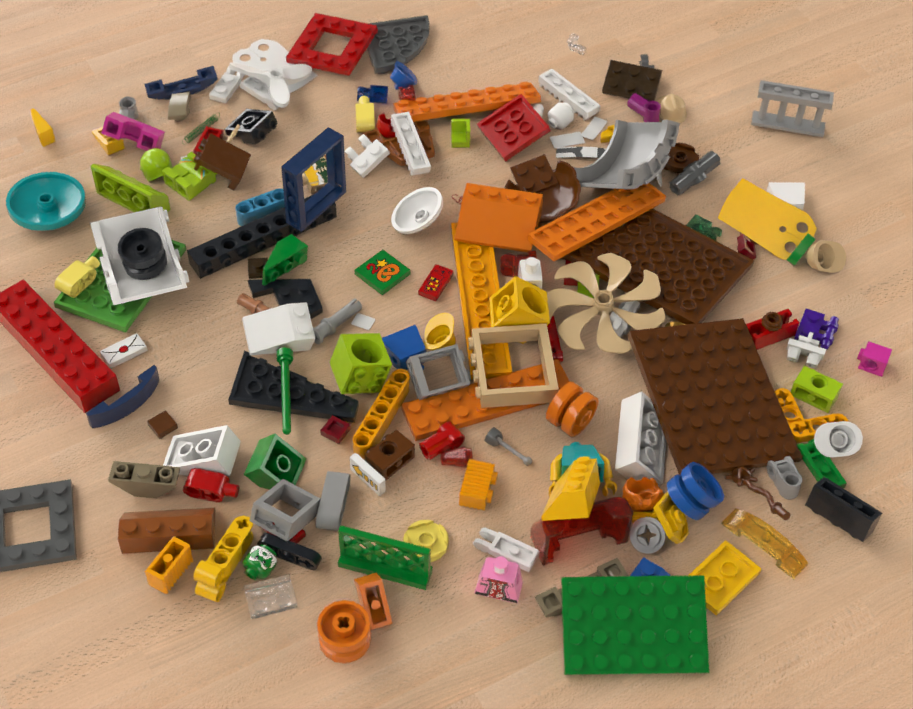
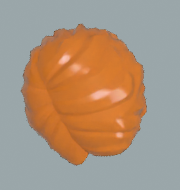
M630 477L622 491V498L626 505L632 511L639 512L654 510L653 507L664 496L663 490L660 489L654 478L648 479L647 477H643L641 480H635L633 477Z

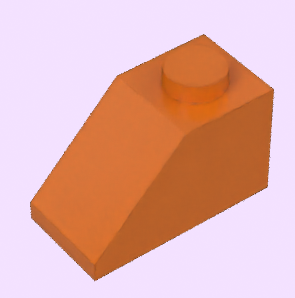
M377 573L354 579L360 605L363 606L369 615L370 630L393 624L380 576Z

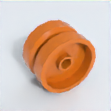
M569 382L552 399L546 412V420L555 427L561 426V430L568 436L575 437L586 428L593 418L599 400L590 392L583 393V388L575 382Z
M341 600L326 606L320 613L317 622L320 649L327 658L334 662L349 663L365 655L370 647L371 626L369 615L363 606L354 601Z

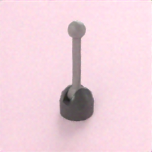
M495 427L486 435L484 441L489 445H502L522 459L525 465L528 466L532 463L530 457L523 456L503 441L502 433Z

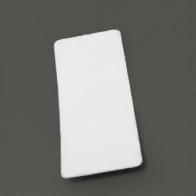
M595 116L580 135L593 140L601 132L607 121Z

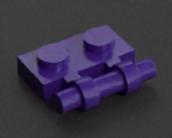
M806 308L794 340H798L800 335L808 337L809 332H812V339L820 341V347L828 350L829 346L833 344V335L838 330L839 319L836 316H832L829 321H825V314ZM820 330L826 331L824 334L819 333Z

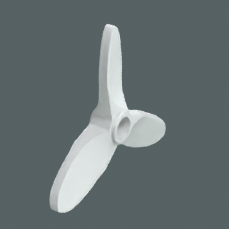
M238 63L229 64L232 70L259 79L269 87L271 100L280 108H285L289 104L290 91L288 85L305 80L312 72V67L307 64L284 66L278 70L263 71Z

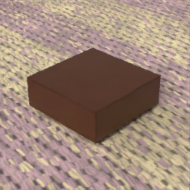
M166 410L147 421L148 426L159 439L178 429L177 423Z

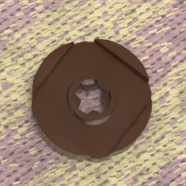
M675 143V146L670 149L668 154L670 158L664 169L681 174L687 165L699 160V154L689 144Z

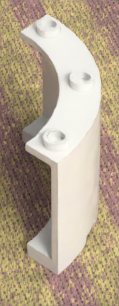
M162 207L90 222L97 250H102L103 257H99L113 305L187 288L186 283L189 282L187 271H183L179 263L181 261L178 249L174 250L166 223L169 221L168 213ZM136 228H149L157 232L162 239L167 254L165 269L158 276L151 279L139 280L129 276L118 254V243L121 237Z

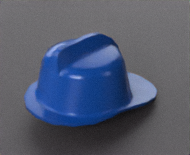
M396 61L390 78L394 82L396 90L401 88L407 91L415 84L417 85V78L407 66Z

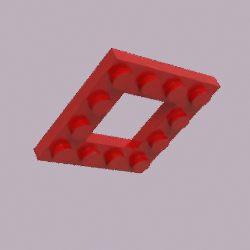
M315 13L287 54L286 61L291 64H307L314 69L350 76L378 32L377 25ZM324 32L351 38L340 56L313 50Z

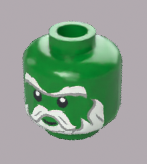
M263 544L252 547L242 561L246 569L244 573L253 580L257 578L266 579L277 565L276 553L270 547Z

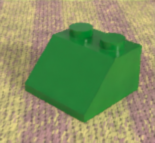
M275 433L259 440L244 475L257 486L269 490L282 479L296 485L307 458Z

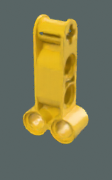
M239 516L235 518L207 561L201 560L198 563L194 572V580L198 581L195 587L196 595L215 602L221 600L226 589L227 580L253 542L254 536L251 531L253 523L249 521L250 517Z

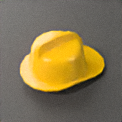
M440 313L427 323L423 341L425 349L433 351L456 344L454 317L451 314Z

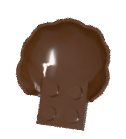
M543 154L510 167L516 185L511 180H508L504 187L505 189L543 194L542 213L539 223L552 222L567 214L578 204L581 185L577 179L576 170L569 163L558 160L556 169L552 170L546 155Z

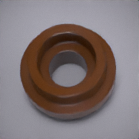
M768 312L763 316L761 323L765 329L777 331L782 327L783 321L778 313Z

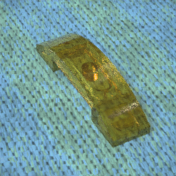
M735 508L721 523L736 536L740 537L743 534L776 559V566L793 579L808 565L804 556L786 537L765 521L746 511Z

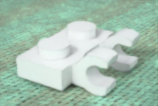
M362 134L358 140L365 150L360 155L351 147L347 148L344 152L353 161L350 164L352 169L364 178L390 152L377 139L372 143Z

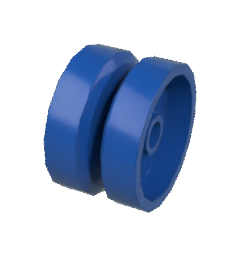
M689 463L682 469L681 474L675 475L667 482V490L673 502L685 515L693 520L698 521L709 513L710 508L713 509L724 501V493L718 481L699 463Z

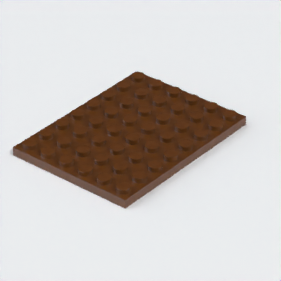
M653 208L562 257L572 263L578 261L588 263L593 269L594 274L599 275V278L607 283L610 276L609 268L605 263L598 260L597 257L606 253H613L627 259L631 263V271L618 286V289L626 293L632 291L643 282L644 270L655 273L659 278L660 295L653 300H643L642 302L657 310L663 308L666 315L685 325L702 323L752 268L754 260Z
M743 318L629 331L627 335L679 474L691 462L699 463L711 474L731 472L741 466H745L746 469L766 467L768 461L784 460V457L790 456L794 463L801 461L803 458L801 452L797 447L795 438Z

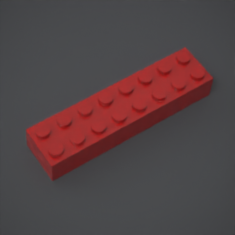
M24 279L0 292V323L84 413L120 391L116 374Z

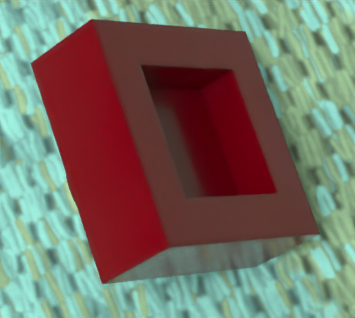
M744 234L738 236V253L752 260L755 259V243Z
M332 415L320 430L321 436L340 444L351 430V425Z

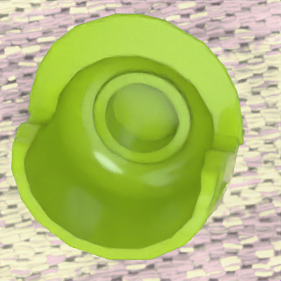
M149 149L142 155L140 160V170H142L149 182L163 176L162 170L166 167L172 168L169 155L162 149Z

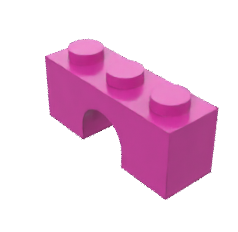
M112 112L105 118L102 134L117 140L122 138L137 142L136 147L147 151L152 148L161 149L165 131Z

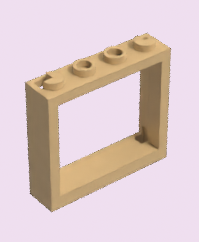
M547 324L472 329V337H468L469 350H473V353L470 354L471 366H475L473 381L478 383V387H475V395L477 398H480L481 408L551 403L559 388ZM538 341L545 385L487 389L481 344Z

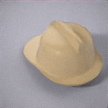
M672 93L657 98L656 102H659L661 105V120H670L680 124L685 121L687 112L685 102L680 96Z
M820 240L810 246L807 254L803 255L804 258H807L811 268L822 272H839L846 263L844 248L834 241Z

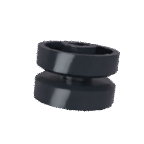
M136 228L121 237L118 243V254L129 276L134 279L146 280L158 276L165 269L167 254L162 239L157 232L149 228Z

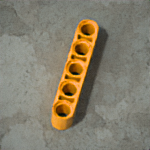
M396 369L391 373L353 436V452L364 460L366 452L371 447L379 444L410 391V375L408 371Z

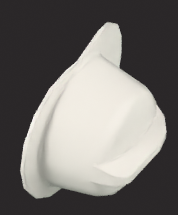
M830 422L822 424L816 430L814 442L817 450L826 457H842L853 455L860 450L863 436L857 425L851 422Z

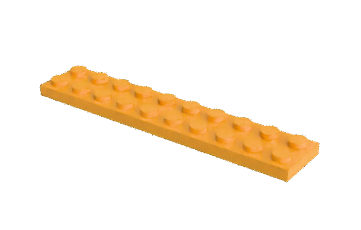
M456 222L451 223V233L471 380H473L475 366H471L470 354L473 353V350H469L468 337H472V329L491 327L489 298L500 287L494 248L454 240L458 223ZM508 343L481 344L486 379L512 373Z

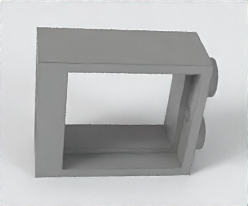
M457 344L408 358L406 364L419 400L470 385V372L468 369H465L463 363L465 360L464 354L461 349L459 350ZM450 356L458 383L429 391L421 363Z
M282 479L253 503L249 521L288 542L317 516L321 499ZM282 500L299 509V511L291 517L272 506L277 501Z

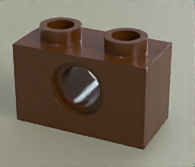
M396 429L393 433L387 434L378 445L371 447L366 452L365 461L383 476L386 481L415 457V444Z

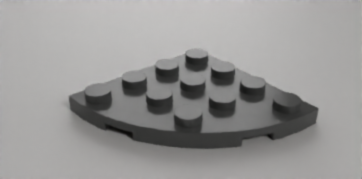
M428 15L368 23L377 25L378 32L367 48L375 74L393 70L396 61L406 64L423 50L429 37Z

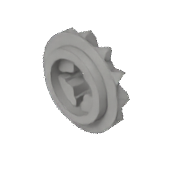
M643 517L633 523L630 529V541L639 552L646 554L659 551L665 544L666 533L656 518ZM647 528L651 533L656 534V536L650 538V542H648L646 537L639 536V534L646 533Z

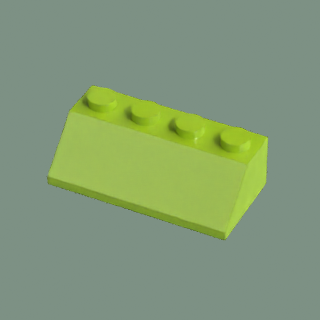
M91 165L97 194L132 212L162 207L163 210H167V213L171 210L169 198L165 193L159 192L149 185H145L135 178L129 177L109 166Z

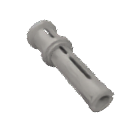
M353 299L330 318L322 319L318 326L313 327L314 343L321 344L325 337L333 335L339 325L362 309L361 303L357 299Z

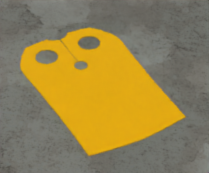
M744 178L739 181L728 195L718 216V219L784 260H787L792 254L785 250L786 242H793L797 247L808 233L814 237L817 230L813 220L806 212L768 193ZM799 222H804L808 226V231L801 233L797 230L796 225ZM781 226H784L786 228V232H781L779 228Z

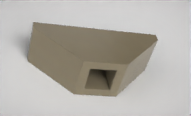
M113 461L108 481L135 497L158 498L176 488L180 467Z

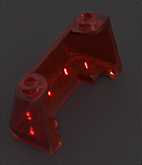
M613 497L594 502L589 518L542 521L541 518L531 526L530 536L535 548L540 551L539 559L541 564L553 563V553L560 550L558 540L594 530L599 531L602 539L607 536L615 539L616 545L627 543L633 511L627 500L622 497Z

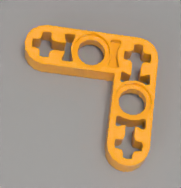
M785 388L775 390L783 412H791L795 415V418L786 417L796 443L814 439L816 430L813 429V425L821 426L830 422H848L846 416L839 413L804 420L792 393Z

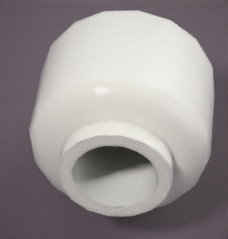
M566 102L557 103L548 112L549 125L554 129L566 128L574 120V109Z

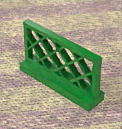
M340 525L338 530L340 547L338 567L367 575L377 573L381 579L422 590L427 589L433 571V566H430L431 549Z

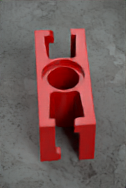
M789 309L777 312L783 321L782 327L777 331L765 329L761 323L762 318L746 324L757 350L796 335L800 322L797 319L789 322L792 316V312Z

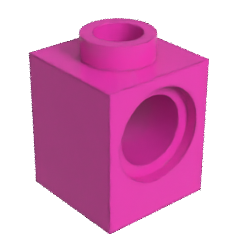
M868 341L866 348H861L857 359L861 360L858 369L882 377L892 349Z

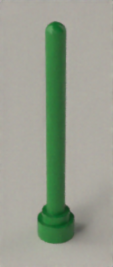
M283 347L277 350L276 360L281 365L282 429L285 435H289L291 433L289 365L293 361V350Z

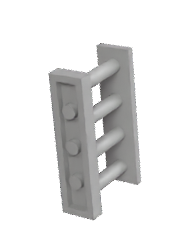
M761 80L757 97L762 98L760 111L753 110L751 125L823 137L825 122H821L824 109H832L834 92ZM770 100L781 101L778 114L767 113ZM788 103L799 104L796 117L785 116ZM806 106L817 107L814 121L803 119Z

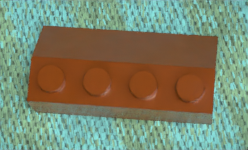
M215 508L124 512L119 519L118 542L122 554L161 552L174 536L190 544L191 550L214 549Z

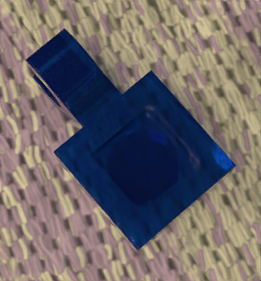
M370 85V88L358 87L357 101H359L360 97L367 96L370 102L387 104L388 86Z

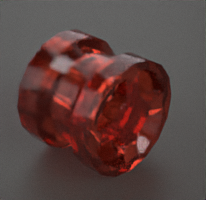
M414 86L398 87L399 100L415 101Z

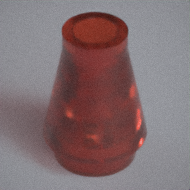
M464 446L447 452H441V465L467 468L469 459H473L472 448Z

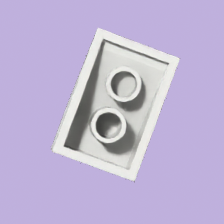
M307 302L285 304L242 318L250 355L273 354L283 347L290 348L293 352L307 351L311 349L315 340Z
M228 425L175 435L172 438L163 466L180 467L179 475L188 476L193 468L230 476L241 441Z

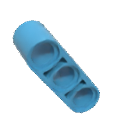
M275 189L238 203L235 207L237 223L240 226H244L284 208L283 189Z

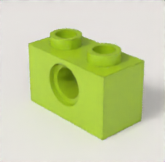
M804 366L793 383L791 393L793 397L829 413L840 394L843 383Z

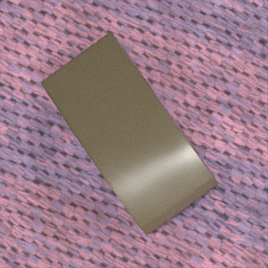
M190 92L172 94L168 108L169 120L182 121L187 118L190 112L188 106L191 100Z

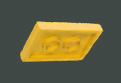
M725 540L688 576L704 575L706 608L717 616L760 574L762 568Z

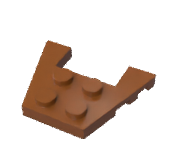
M428 120L413 122L427 158L435 157ZM377 129L362 133L372 143L377 139L390 152L387 156L389 159L401 167L406 165V159H404V154H402L400 143L397 142V137L385 140Z

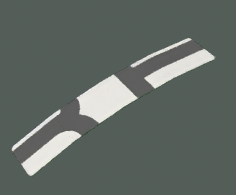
M559 147L556 148V158H600L606 148Z

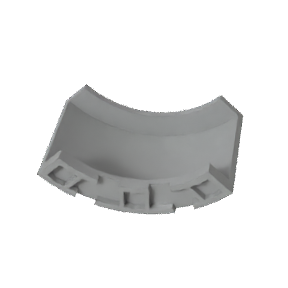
M616 120L612 138L601 157L591 165L574 168L581 187L636 189L643 184H648L662 171L670 158L668 154L671 147L675 146L680 123L670 120H662V122H625Z

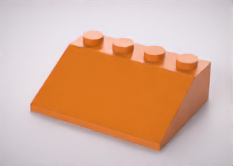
M467 183L462 197L454 240L531 253L533 244L527 240L529 233L538 228L542 213L543 194Z

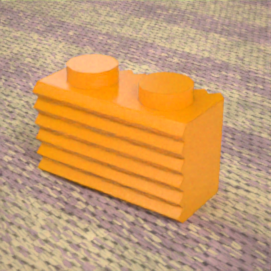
M469 459L459 494L460 506H468L469 508L472 507L473 509L477 508L484 511L486 504L492 502L494 490L490 489L491 485H496L498 472H495V464Z
M175 536L170 539L144 571L145 575H147V582L151 587L164 594H168V590H171L174 583H177L176 580L180 579L179 576H182L185 569H188V566L191 565L190 562H193L190 544Z

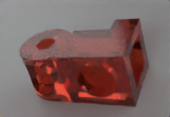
M529 250L528 255L504 254L500 260L501 273L507 277H518L519 261L526 260L529 257L537 259L536 250Z

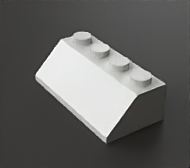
M639 392L623 399L621 403L615 470L627 480L630 477H633L635 480L647 477L648 479L654 478L658 485L663 484L666 438L651 399L643 392Z

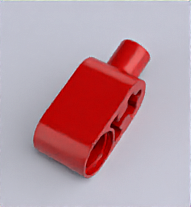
M193 468L190 470L182 490L187 496L192 498L222 502L224 496L237 498L240 487L230 483L229 477L222 473Z

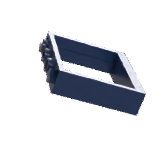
M329 127L281 166L286 222L301 232L346 193L344 135ZM326 154L328 183L309 200L304 202L302 174Z

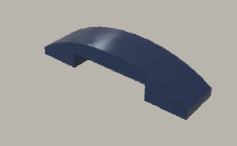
M210 66L198 69L197 76L163 84L162 79L145 83L147 96L151 99L167 100L171 98L172 94L190 92V95L198 93L218 80L215 68Z
M153 365L137 376L139 384L109 406L102 401L88 411L86 415L90 427L93 429L114 423L128 416L144 404L159 383L157 367Z

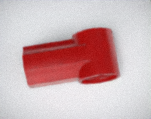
M448 421L439 427L436 434L419 443V448L423 456L431 460L447 449L455 450L459 448L465 441V436L452 422Z

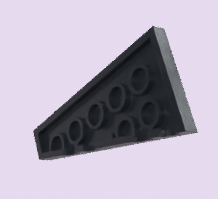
M244 350L228 399L229 405L282 412L281 366L275 367L267 363V360L261 357L257 359ZM290 371L291 414L330 419L333 415L345 422L355 423L359 407L358 400L337 391L327 390L324 388V385L309 382L306 377Z

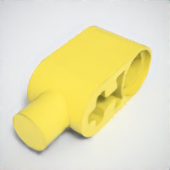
M367 96L360 97L359 103L356 104L357 132L375 130L374 103H370V99Z
M91 256L85 263L79 260L74 261L56 278L55 288L72 298L77 297L95 280L97 274L95 269L100 266L99 260Z

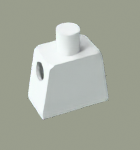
M768 183V193L803 210L805 183Z
M534 257L520 260L518 277L542 289L543 280L540 260Z

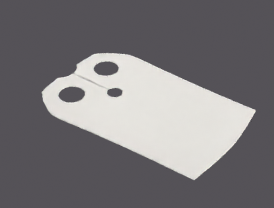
M260 39L251 43L249 48L241 49L233 54V63L263 71L278 70L284 66L295 65L287 63L286 56L289 52L278 42ZM267 44L269 49L261 51L258 49V46ZM247 54L251 58L249 61L244 62L240 60V56ZM263 57L266 58V61L264 62L260 61V59ZM312 71L311 75L305 80L288 85L290 93L303 87L318 75Z

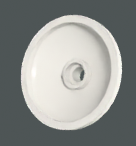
M425 187L411 192L395 207L391 217L392 226L397 232L402 234H414L426 229L440 215L443 207V196L437 189L432 187Z

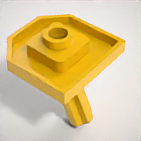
M668 492L653 507V513L632 512V523L643 517L656 518L661 523L668 539L676 544L682 543L689 534L687 519L673 502Z

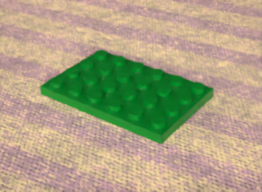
M704 575L561 577L564 675L710 673Z

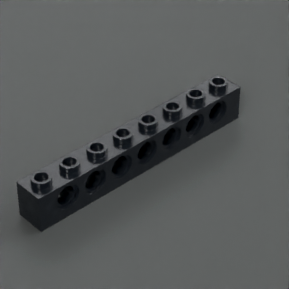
M313 195L305 198L304 202L309 200ZM336 203L332 204L302 232L287 224L284 207L187 250L189 264L200 279L211 275L216 271L276 245L278 241L291 234L297 236L336 218Z

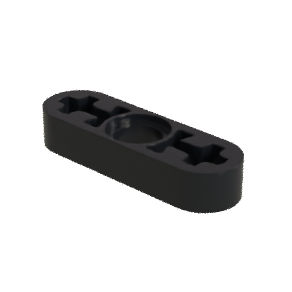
M263 533L257 542V546L263 544L270 547L276 553L277 558L309 570H316L322 560L321 555L315 550L291 541L287 542L270 533Z

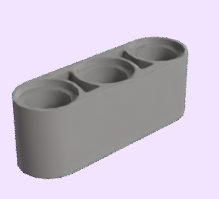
M333 471L327 472L316 517V528L339 530L350 487V474Z

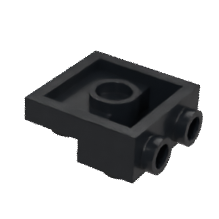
M246 109L224 130L230 136L235 127L240 125L235 136L240 137L243 143L257 144L265 139L267 133L277 127L278 122L273 111Z

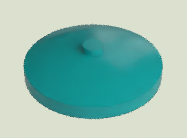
M41 172L29 175L14 184L6 197V207L10 218L19 226L36 231L54 230L72 223L82 214L86 205L85 191L81 183L72 176L59 172Z

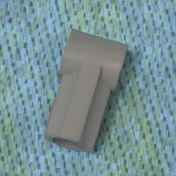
M129 96L122 98L119 101V114L135 120L138 117L135 99Z

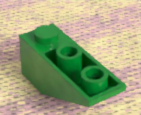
M292 234L278 241L263 268L262 285L265 286L275 281L278 277L305 263L308 257V245Z

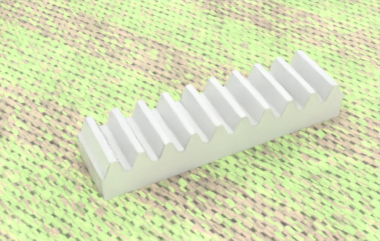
M550 69L539 75L538 82L540 87L544 86V90H549L550 95L554 94V98L558 97L559 102L568 103L574 109V113L578 112L579 117L583 116L584 121L600 112V105L555 70Z
M410 113L391 114V126L397 137V142L400 143V148H402V154H404V159H406L410 175L429 173L431 165Z

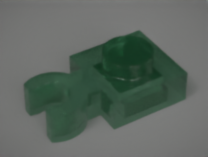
M697 214L686 224V226L715 241L717 236L720 237L722 234L720 228L711 227L712 222Z

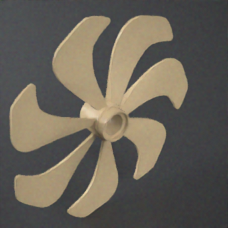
M606 253L597 257L598 260L608 266L610 273L607 289L600 291L594 271L588 263L578 261L560 267L555 275V280L573 278L584 285L594 297L591 298L564 288L552 289L547 293L550 319L558 308L564 306L592 307L578 312L560 323L558 334L570 349L585 350V346L580 339V333L584 326L597 314L601 316L597 330V345L602 351L608 353L626 354L632 350L630 342L621 339L615 333L609 317L612 312H615L634 330L658 328L665 321L663 308L650 314H638L614 306V303L653 300L660 295L661 288L659 278L655 273L644 270L643 282L638 287L614 298L612 293L631 271V263L627 259L613 253Z

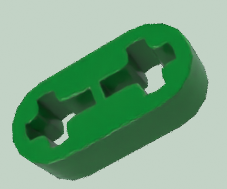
M808 233L788 257L787 261L795 266L816 239Z

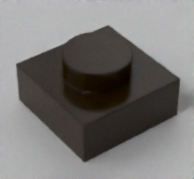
M268 257L248 259L249 279L263 278V268L268 261Z

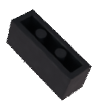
M823 477L813 486L805 504L814 513L823 516L833 525L840 527L853 538L859 539L862 542L873 533L882 515V512L826 477Z

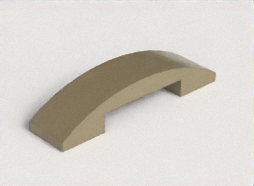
M615 558L598 566L597 572L586 577L629 575L619 559ZM554 587L535 596L545 617L562 614L561 589L558 590Z

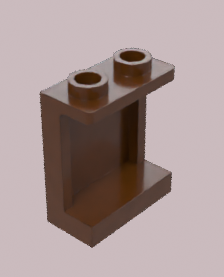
M210 133L207 140L203 138L199 146L201 152L198 151L193 160L196 163L194 170L197 171L200 166H203L229 179L228 188L235 191L243 177L251 154Z

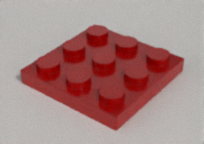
M522 94L477 123L479 130L505 162L551 131L548 124Z

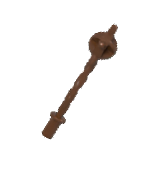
M745 466L735 468L731 475H725V480H732L738 487L746 485L751 491L765 496L771 507L770 511L772 514H777L785 521L790 518L791 514L782 507L780 502H774L770 492L751 483L758 481L757 478L752 476V473L755 472L754 468L746 469Z

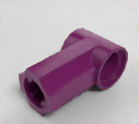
M636 93L631 95L627 102L629 108L642 115L644 122H659L661 110L659 102L647 101Z

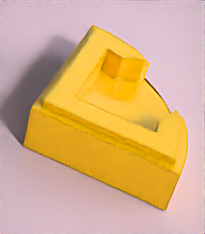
M615 125L608 126L601 133L600 143L610 142Z

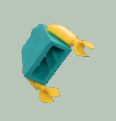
M573 442L570 446H564L562 454H558L551 463L550 481L552 485L549 487V497L555 483L572 462L584 456L590 457V459L597 458L600 482L605 480L602 494L606 497L608 494L607 488H610L613 491V495H615L617 484L611 480L613 475L609 459L597 452L594 445H581L579 442Z

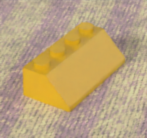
M584 456L572 462L555 483L541 516L542 521L589 518L600 486L597 458L590 459V457Z

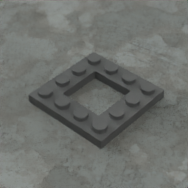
M71 479L0 490V572L77 560ZM49 506L51 539L6 546L5 513Z

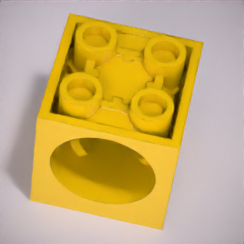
M517 276L512 278L489 298L491 327L550 324L547 292Z

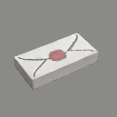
M136 333L101 350L100 354L109 368L112 369L148 350L143 340Z

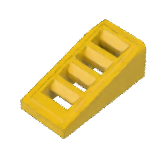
M31 109V116L41 145L45 147L54 143L55 137L52 127L36 109Z
M103 127L92 131L93 136L107 155L125 149L123 139L117 140L102 134Z

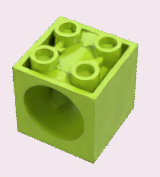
M380 333L340 334L329 362L341 394L379 393L392 366Z

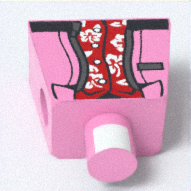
M502 556L497 558L487 557L479 574L475 594L518 604L523 584L519 564L507 561Z

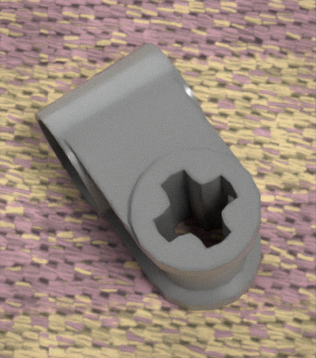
M787 456L784 457V460L768 461L766 466L767 472L778 489L779 494L789 500L796 498L802 484V476L795 467L793 459Z

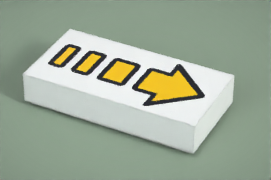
M354 453L350 456V470L379 496L384 494L386 490L385 478L358 454Z

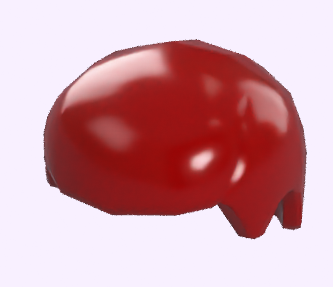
M384 113L378 115L376 128L380 134L388 139L396 137L391 126V118L386 119Z

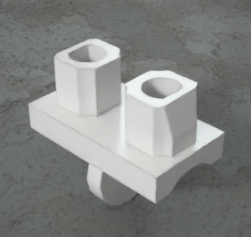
M809 332L808 337L800 335L798 340L789 339L786 348L788 350L787 360L798 362L799 356L802 354L808 356L806 362L808 367L817 368L820 360H823L826 349L818 347L820 341L812 339L813 333Z

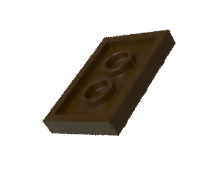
M610 60L602 93L628 99L636 93L647 101H655L662 70Z

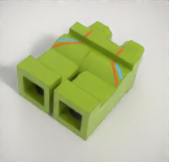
M193 152L187 154V157L181 159L174 167H166L162 170L165 184L174 191H177L178 194L188 201L206 189L210 184L215 183V175L217 174L203 166H200L197 171L194 170L196 163L193 160L196 155Z

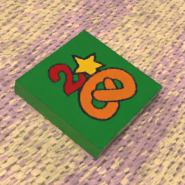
M383 249L354 270L357 277L381 295H384L410 275L409 268Z

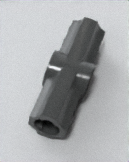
M709 151L698 161L687 165L681 174L669 182L672 192L677 196L681 195L691 186L703 181L709 172L721 164L718 154Z

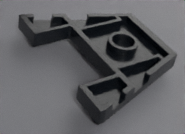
M262 279L248 280V286L253 298L273 293L278 306L307 302L311 319L323 313L322 305L311 279H276L265 286L262 285Z

